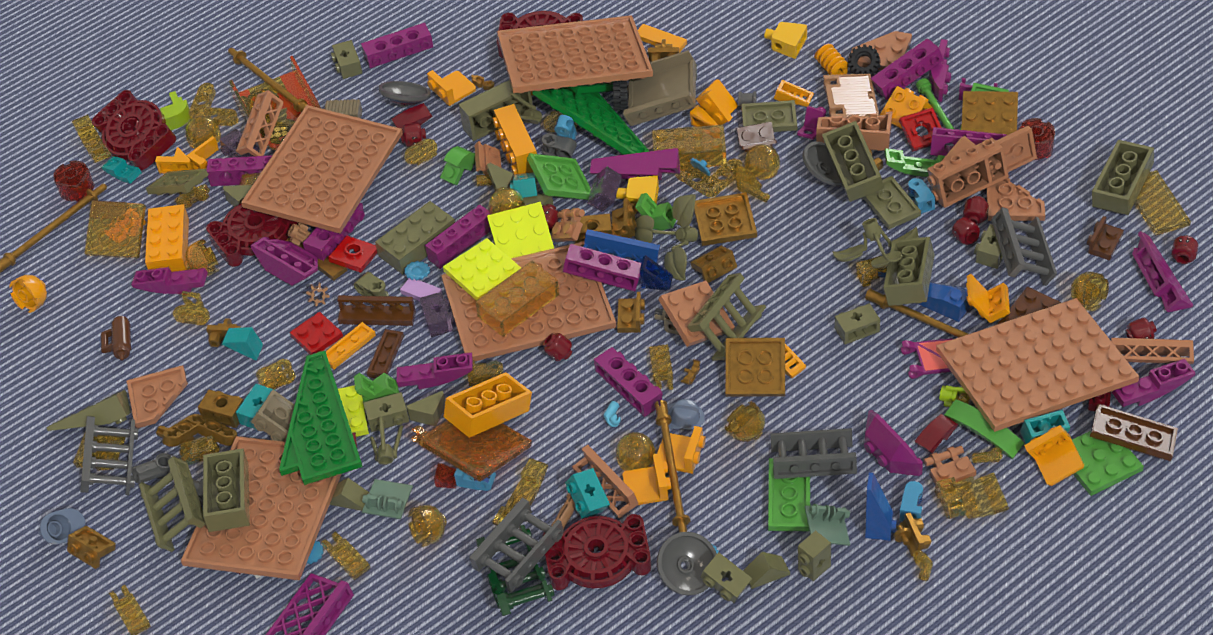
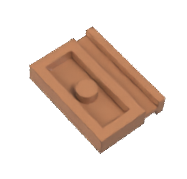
M480 141L474 145L476 171L479 172L481 170L483 174L488 175L486 170L488 163L501 167L499 149L487 144L482 145Z

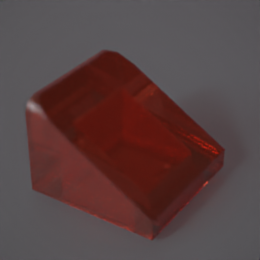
M438 463L434 476L436 487L456 489L457 484L454 476L456 469Z

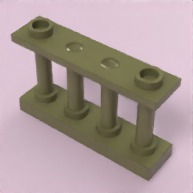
M741 273L728 275L687 326L691 332L703 331L717 349L711 358L713 361L726 360V340L722 344L710 329L709 323L712 319L716 321L727 338H743L755 321L761 318L762 312L766 309L765 305L753 306L740 289V284L745 279ZM733 293L748 311L743 318L730 302V297ZM723 305L738 324L733 331L719 314V310Z
M174 456L168 460L170 472L152 487L143 482L139 484L141 496L144 499L155 536V543L158 547L170 552L175 550L172 538L189 524L199 528L206 525L188 464ZM174 480V488L159 500L157 493ZM179 495V503L164 515L162 508ZM181 511H184V519L168 530L167 523Z

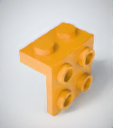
M433 70L427 73L429 88L448 106L476 91V86L460 71H454L444 78H441Z
M719 79L714 80L696 98L700 106L719 126L729 122L733 118L730 114L738 107L737 102Z
M897 86L880 115L892 112V124L902 129L899 122L901 117L932 108V106L928 103L929 100L922 95L918 97L914 95L912 90Z
M972 274L967 275V301L970 306H974L978 310L982 318L992 323L1010 314L1008 286L1004 282L987 291Z
M1061 425L1051 428L1047 433L1032 439L1028 444L1024 445L1027 452L1036 460L1049 486L1055 485L1084 468V463L1070 435Z
M694 426L691 437L670 433L676 471L693 474L696 464L700 461V451L705 446L706 436H703V428ZM662 438L657 454L661 453L662 461L667 462Z
M661 453L653 454V467L628 470L622 474L624 483L634 492L638 505L669 500L668 490L671 489L670 477H665V473H668L667 462L662 461Z

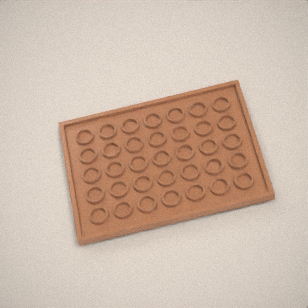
M632 15L497 31V38L513 93L653 77L651 64Z
M306 105L242 200V207L341 234L402 136V129Z
M585 241L575 243L574 245L583 247ZM570 245L511 258L522 268L523 273L479 303L447 274L441 275L464 353L472 352L473 362L541 346L551 333H561L567 339L616 328V321L602 283L562 272Z
M1077 298L936 345L937 353L994 432L1022 423L1026 419L1045 415L1139 381V375Z
M236 436L230 450L244 448L249 464L250 526L209 532L206 525L202 528L196 526L181 559L182 565L300 580L342 474L304 485L300 471L281 476L279 467L286 442Z

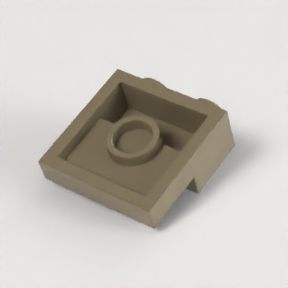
M272 390L251 422L258 431H264L269 434L272 440L286 442L295 404L275 390Z

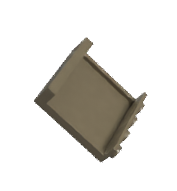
M689 50L650 62L653 77L629 80L628 109L624 110L623 115L630 126L696 107V62Z

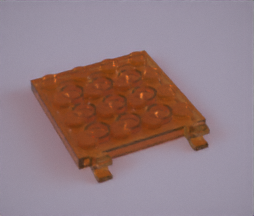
M446 420L429 432L417 425L412 429L416 434L411 437L414 442L480 482L529 449L532 444V440L503 423L469 438Z

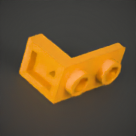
M210 137L187 155L193 170H207L208 163L206 159L219 149L215 137Z

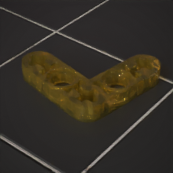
M211 83L200 85L189 110L190 120L195 124L233 126L238 122V116L233 109L211 108L216 94ZM202 101L206 102L205 104L199 105V103ZM212 115H217V117L209 118Z
M730 159L711 176L706 175L688 163H680V174H676V178L707 197H715L742 174L743 163L739 159ZM720 176H726V177H727V179H725V180H720V179H718V178H719ZM694 178H700V179H702V180L699 181V182H694V181H693Z

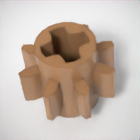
M303 223L293 224L288 231V236L291 237L289 241L299 246L300 242L303 243L311 234V232L307 231L309 227Z
M318 282L317 286L310 284L311 291H306L307 295H311L308 302L314 301L315 306L320 302L325 305V297H330L329 294L325 293L328 290L327 286L322 288L320 282ZM315 291L321 292L320 298L315 296Z

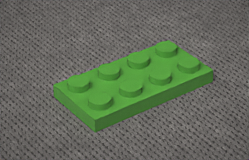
M769 458L768 531H809L805 506H810V477L774 479L773 458Z

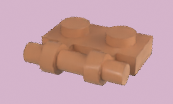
M580 208L559 211L557 215L562 219L560 222H556L552 228L551 239L554 242L577 241L583 226L580 219L585 215V211Z
M952 446L947 448V451L939 454L936 452L930 454V457L923 459L926 467L932 464L935 467L930 469L929 474L938 489L976 476V469L967 456L958 457V455L964 453L962 446L955 448ZM946 459L951 460V462H948L946 464H942L941 462Z

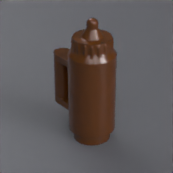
M125 316L115 317L111 323V329L101 332V352L108 353L113 351L114 356L121 361L128 358L131 351V324ZM112 336V343L109 344L108 337Z

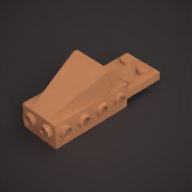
M1026 126L995 141L993 138H990L978 145H975L966 136L961 137L941 162L927 168L929 174L927 180L932 188L931 192L935 196V201L946 208L1008 178V172L1037 159L1032 128Z

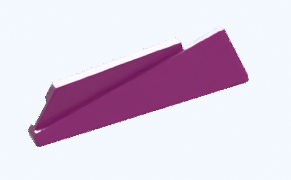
M673 148L592 159L590 174H603V177L608 179L658 176V180H662V173L680 174L679 150Z
M1140 231L1138 233L1140 237L1137 248H1134L1132 255L1154 295L1157 297L1161 296L1167 312L1193 307V303L1150 236Z

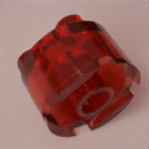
M1039 118L1025 120L1019 129L1026 126L1032 128L1037 155L1035 160L1050 157L1054 148V126L1048 121L1047 123L1042 122V119Z
M69 161L70 164L65 166L62 164L55 170L53 175L61 198L79 202L87 195V189L93 191L95 184L85 163Z

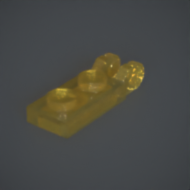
M668 344L649 347L653 380L656 386L661 389L660 381L667 380V387L669 390H672L673 372Z
M336 531L331 535L337 545L333 547L326 539L321 541L330 556L353 580L370 569V564Z
M126 585L121 587V591L126 597L118 600L116 593L113 591L109 593L114 602V607L130 635H138L151 627L132 593L130 594Z

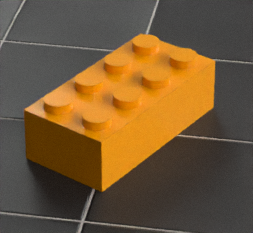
M511 104L495 109V117L492 118L494 126L497 128L495 136L497 140L501 141L500 146L502 151L506 152L505 156L508 164H512L511 170L514 173L513 175L533 172L527 157L529 153L537 154V151L515 105Z
M184 204L148 209L145 256L148 270L169 267L172 272L187 270L189 217Z
M505 372L447 397L444 418L470 438L528 412L532 392Z

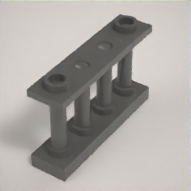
M1001 207L991 221L1008 276L1015 278L1021 270L1038 273L1043 285L1047 286L1057 275V271L1039 217H1035L1028 225L1011 220L1008 209ZM1014 229L1025 231L1028 237L1016 234ZM1019 243L1030 245L1032 251L1020 248ZM1023 257L1034 259L1037 265L1026 263Z
M87 416L80 492L88 493L89 485L100 483L126 485L125 495H129L130 488L135 486V480L131 476L134 440H138L139 428H135V420H131L130 429L104 428L94 425L95 417ZM97 435L129 437V445L97 443V441H93V437H97ZM96 451L128 453V461L96 459V457H92V453H96ZM95 467L127 469V477L94 475V473H90V470L95 469Z
M852 428L770 433L771 452H778L779 456L773 457L774 479L857 474L856 452L848 453V447H853ZM839 448L840 453L828 454L827 449ZM819 449V455H807V450ZM786 451H799V456L787 457Z
M523 497L469 557L472 568L480 572L483 567L488 566L505 577L507 589L511 593L522 584L526 575L553 544L562 538L564 533L560 520H557L553 526H550L532 515L529 501ZM528 521L546 534L538 542L519 530V526L523 522ZM515 536L532 547V550L526 556H523L506 545L505 542L510 537ZM496 552H503L519 562V565L511 572L491 559Z

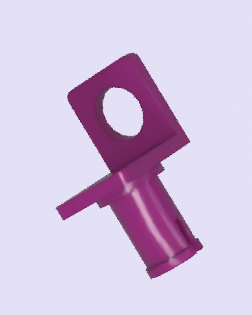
M808 106L806 108L804 126L797 132V135L813 140L817 133L818 117H825L826 109ZM805 131H810V132H812L813 134H806V133H804V132H805Z

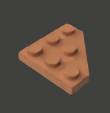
M894 31L863 44H866L867 47L870 45L873 49L877 50L881 61L880 69L878 68V70H883L907 53L912 40V34ZM862 56L858 60L860 67H867L871 63V59L867 56Z
M1006 178L986 188L987 203L989 204L988 221H991L1001 207L1008 209L1011 220L1032 221L1035 217H1039L1040 221H1045L1044 201L1032 197L1028 190L1010 182V178Z
M183 365L127 380L136 428L156 424L188 385Z

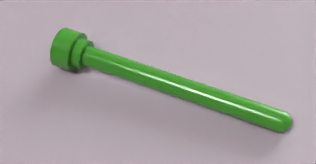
M927 78L920 79L916 83L919 93L927 97L944 127L954 129L931 92L932 85Z

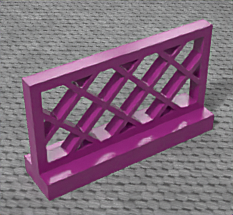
M310 573L266 635H275L276 632L284 630V635H326L354 596L348 582L341 580L337 583ZM313 581L320 584V587L309 590ZM334 588L330 595L325 596L326 590ZM322 593V598L311 601L312 595ZM301 599H308V603L297 606ZM324 603L319 611L314 612V606ZM310 608L311 614L303 617L299 616V612ZM296 614V619L289 622L285 621L288 616ZM312 620L308 627L302 629L301 623ZM298 625L299 630L288 634L287 628Z

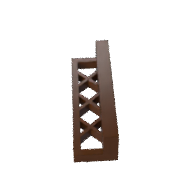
M338 295L337 300L340 308L339 324L359 325L362 322L366 325L413 326L416 309L413 297ZM344 302H350L353 305H344ZM363 303H370L371 306H366ZM381 303H387L390 306H384ZM407 303L409 306H402L400 304Z

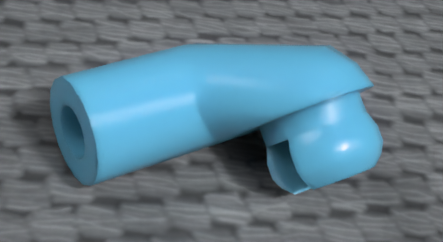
M611 401L603 415L607 424L611 427H617L621 421V418L617 417L616 414L620 406L615 401Z

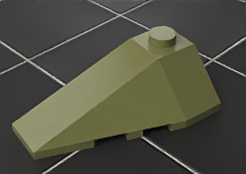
M124 389L46 428L48 431L86 427L87 416L95 417L94 425H105L113 422L117 425L127 420L126 416L131 413L127 392Z

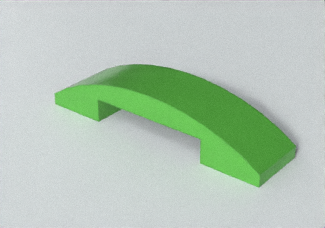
M887 148L884 150L888 166L897 171L915 176L928 177L927 168L941 162L945 157L938 155L936 160L904 156L903 150Z
M955 399L944 414V416L956 422L960 427L962 425L995 445V449L1012 460L1024 445V442L1008 428L994 432L977 408Z

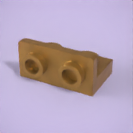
M627 198L623 200L622 208L612 211V235L631 238L635 236V228L637 227L635 214L637 211L635 205L631 204Z
M722 245L690 262L692 269L702 273L704 281L708 283L737 268L733 251Z
M637 292L636 298L618 299V333H641V325L645 324L644 313H641L642 310H645V298L641 299V292Z
M84 526L68 535V553L95 569L100 567L101 557L115 550V542L88 526Z

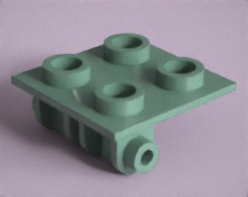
M374 479L370 492L363 496L362 502L365 505L362 513L401 519L413 485Z
M813 504V506H805L810 535L816 530L830 541L831 544L850 546L845 519L850 516L849 510L845 507L835 508V506Z

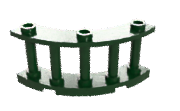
M520 525V530L532 537L530 529H525V525ZM512 536L505 544L511 545L521 542V540ZM484 537L476 539L477 547L485 540ZM524 543L527 553H529L532 547ZM510 559L499 564L510 569L518 566L519 562ZM538 564L533 567V572L528 573L522 582L523 584L537 579L538 585L509 594L504 592L507 588L505 580H498L497 574L499 573L489 568L490 574H487V578L497 607L501 609L500 613L502 616L511 614L510 610L514 609V606L543 597L547 602H550L552 597L555 596L552 585L547 584L545 580L546 576L543 567H539Z

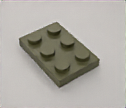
M795 100L741 104L743 127L771 121L774 132L797 130Z
M206 169L169 171L146 187L148 195L156 194L157 196L164 193L172 195L178 192L186 194L192 190V187L202 183L203 179L208 176V172Z
M893 176L882 180L884 189L862 197L888 230L921 216V210Z

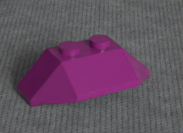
M263 237L251 245V249L265 271L291 286L318 271L317 257L292 242L278 239L269 240L268 237Z
M872 409L868 411L864 443L866 451L872 454L877 459L879 465L885 467L890 473L920 476L923 469L922 460L915 455L908 444L878 413Z

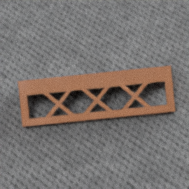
M269 90L258 94L236 149V152L240 155L249 152L253 156H264L284 103ZM271 100L277 104L275 110H272ZM266 114H269L271 120L270 124H267L266 122ZM260 128H263V129H264V132H265V137H264V138H261V135H260V132H259V131H260ZM255 142H258L259 152L253 149Z
M1111 338V342L1119 352L1126 354L1123 357L1127 362L1173 363L1185 359L1189 364H1194L1193 340Z
M589 445L583 447L582 452L585 457L572 466L573 470L576 473L582 472L580 469L589 463L591 469L594 468V471H597L595 472L597 477L603 478L601 484L603 490L614 489V495L607 496L610 503L608 507L618 518H621L638 505L634 492ZM616 501H625L627 503L620 510L615 507Z

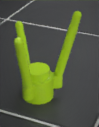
M943 385L939 400L944 402L943 406L950 407L952 402L958 399V395L968 396V394L962 387Z

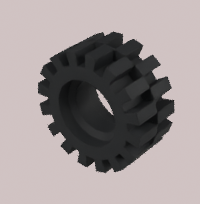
M863 44V47L857 46L858 49L853 48V52L849 53L848 58L850 71L854 74H871V77L874 76V73L877 74L881 63L877 50L873 49L870 45L867 47L866 44ZM862 56L869 57L871 59L870 65L864 68L858 65L859 58Z
M613 81L614 111L628 109L627 81Z

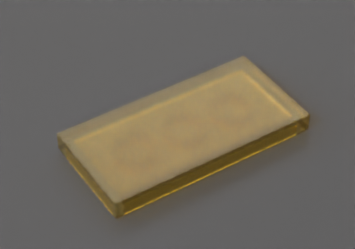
M1157 170L1149 172L1134 204L1154 235L1190 226L1191 220Z

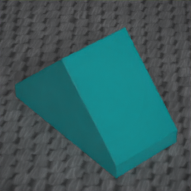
M252 327L228 328L221 344L257 361L263 347V343Z

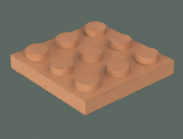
M707 281L661 295L658 299L687 347L709 340L703 331L691 332L687 327L714 293ZM722 307L719 310V314L733 331L735 326ZM712 319L709 327L716 336L725 334L716 321Z

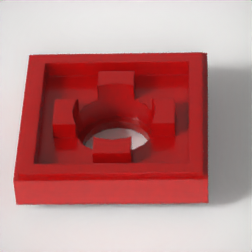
M933 107L899 119L912 152L931 146L933 127L942 128ZM923 126L928 130V134L919 136L916 128Z
M346 235L328 259L331 263L361 273L378 252L376 245ZM354 249V252L357 253H350L349 250Z

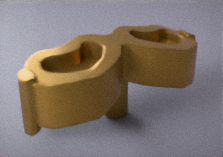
M471 75L472 83L478 88L482 87L484 90H489L494 87L492 80L484 81V77Z
M693 359L692 368L684 369V372L688 374L680 382L688 385L694 382L696 374L699 373L701 362L699 360Z

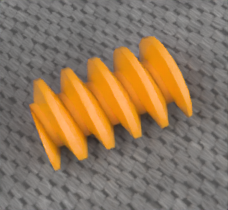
M825 44L816 51L814 58L829 75L847 74L848 62L832 44Z

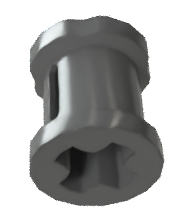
M756 91L753 93L738 92V107H741V104L757 103Z

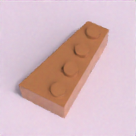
M886 112V115L877 116V113H870V116L859 117V114L848 118H843V116L818 117L816 142L824 143L822 134L856 121L870 150L883 151L885 148L889 149L892 112Z

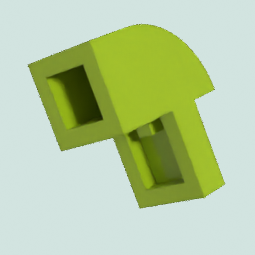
M176 91L169 93L172 104L160 108L165 116L166 125L171 130L184 126L191 117L187 100H182V97H178Z

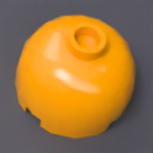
M23 275L11 281L9 288L12 287L13 290L10 294L14 302L22 310L24 307L30 309L29 313L39 309L47 298L45 283L34 275Z

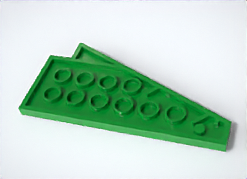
M570 87L532 92L540 101L547 103L552 109L559 111L563 115L571 117L579 127L586 129L594 137L600 138L608 146L618 150L621 155L650 152L599 92L576 94Z
M325 350L306 356L279 467L281 476L300 471L304 485L363 467Z

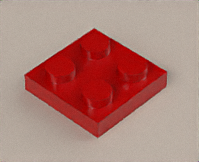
M318 312L290 331V336L311 355L330 347L343 337V333L321 312Z

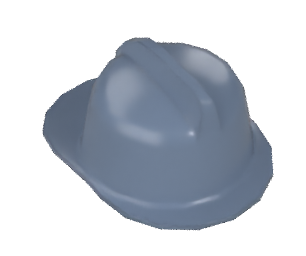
M681 399L676 403L667 404L668 414L672 420L671 424H669V429L693 430L694 426L700 427L703 425L705 420L704 412L694 401Z
M72 508L51 512L41 520L38 534L42 535L50 544H62L68 542L69 534L86 526L85 519L78 510Z

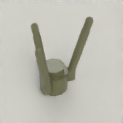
M510 92L511 96L529 108L524 112L523 116H520L524 123L539 124L542 119V113L536 110V106L529 104L518 95Z
M380 417L381 445L377 448L374 437H370L375 453V461L387 465L397 458L403 426H399L394 448H391V445L385 444L383 418Z

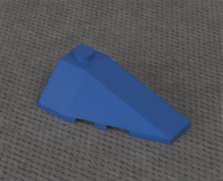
M930 282L927 302L919 303V305L957 322L962 319L970 308L967 301V289Z
M869 472L865 538L891 541V533L896 532L897 520H893V510L874 473Z

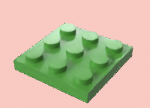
M529 153L527 160L545 195L592 200L594 193L576 159Z
M1091 431L1072 439L1084 463V468L1073 475L1090 496L1143 471L1144 466L1129 448L1090 437Z

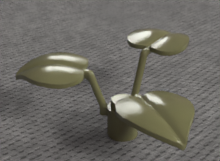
M696 194L684 195L675 199L672 214L674 219L678 220L677 225L681 226L677 231L653 230L654 220L648 215H642L636 219V240L651 243L653 233L675 235L676 239L682 242L671 248L672 252H667L664 259L667 273L676 280H686L687 255L681 246L688 245L689 242H695L698 238L697 229L690 227Z
M876 218L868 219L862 223L865 231L862 233L864 245H857L843 251H832L834 257L841 262L854 260L862 256L863 251L867 250L868 238L870 241L876 240L882 256L871 262L873 268L897 262L903 257L900 251H892L885 254L879 238L882 235L888 242L889 248L892 246V241L884 233L881 226H879ZM917 227L895 240L919 238Z

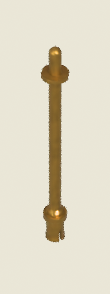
M234 48L228 49L229 54L233 56L235 64L246 66L294 104V109L297 112L302 113L306 105H308L304 99H297L246 59L247 55L244 51H236Z
M101 184L93 191L87 189V195L15 251L3 254V257L0 259V274L10 265H15L16 258L89 202L98 201L97 196L107 189V185Z
M871 288L866 293V300L880 305L882 309L890 307L958 338L968 335V333L907 306H888L886 295Z
M660 400L661 406H659L658 401L654 404L657 414L655 420L662 431L676 516L672 519V524L678 526L679 533L687 532L686 525L689 524L690 517L684 515L669 431V424H671L672 420L668 414L667 402Z

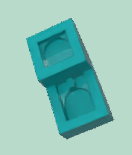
M115 156L102 166L105 172L128 184H131L142 173L139 167L128 165L125 159Z

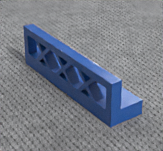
M588 229L583 246L603 253H612L621 258L630 257L633 261L640 263L644 261L653 262L652 266L643 265L641 271L653 274L660 250V245Z

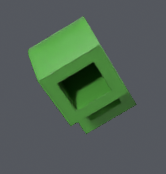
M459 146L453 147L444 158L446 165L440 178L458 185L464 169L472 171L475 164V153Z
M647 193L640 195L635 208L641 215H648L653 218V229L666 230L673 228L676 219L673 217L670 203L657 205Z
M361 373L354 376L355 390L359 395H362L363 402L399 393L397 380L385 373L373 381Z

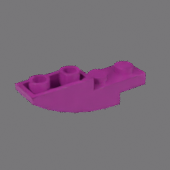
M941 39L939 45L944 60L929 70L931 89L939 102H942L943 96L947 95V83L951 81V72H949V65H947L946 59L950 56V47H948V40Z
M169 267L136 271L131 285L133 288L154 293L190 294L192 288L204 287L208 272L205 268L172 272Z
M472 352L433 357V363L397 367L398 387L418 385L419 389H425L454 381L473 370Z
M1185 359L1150 370L1148 376L1140 378L1136 383L1113 390L1112 394L1122 407L1133 403L1141 406L1178 388L1195 376V371Z

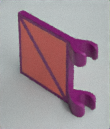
M953 338L922 342L903 341L901 347L902 354L907 355L916 351L920 366L910 365L909 377L915 379L927 374L951 372L937 353L936 345L953 340Z

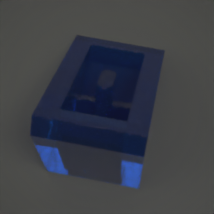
M643 256L640 268L641 288L670 290L673 275L648 256Z

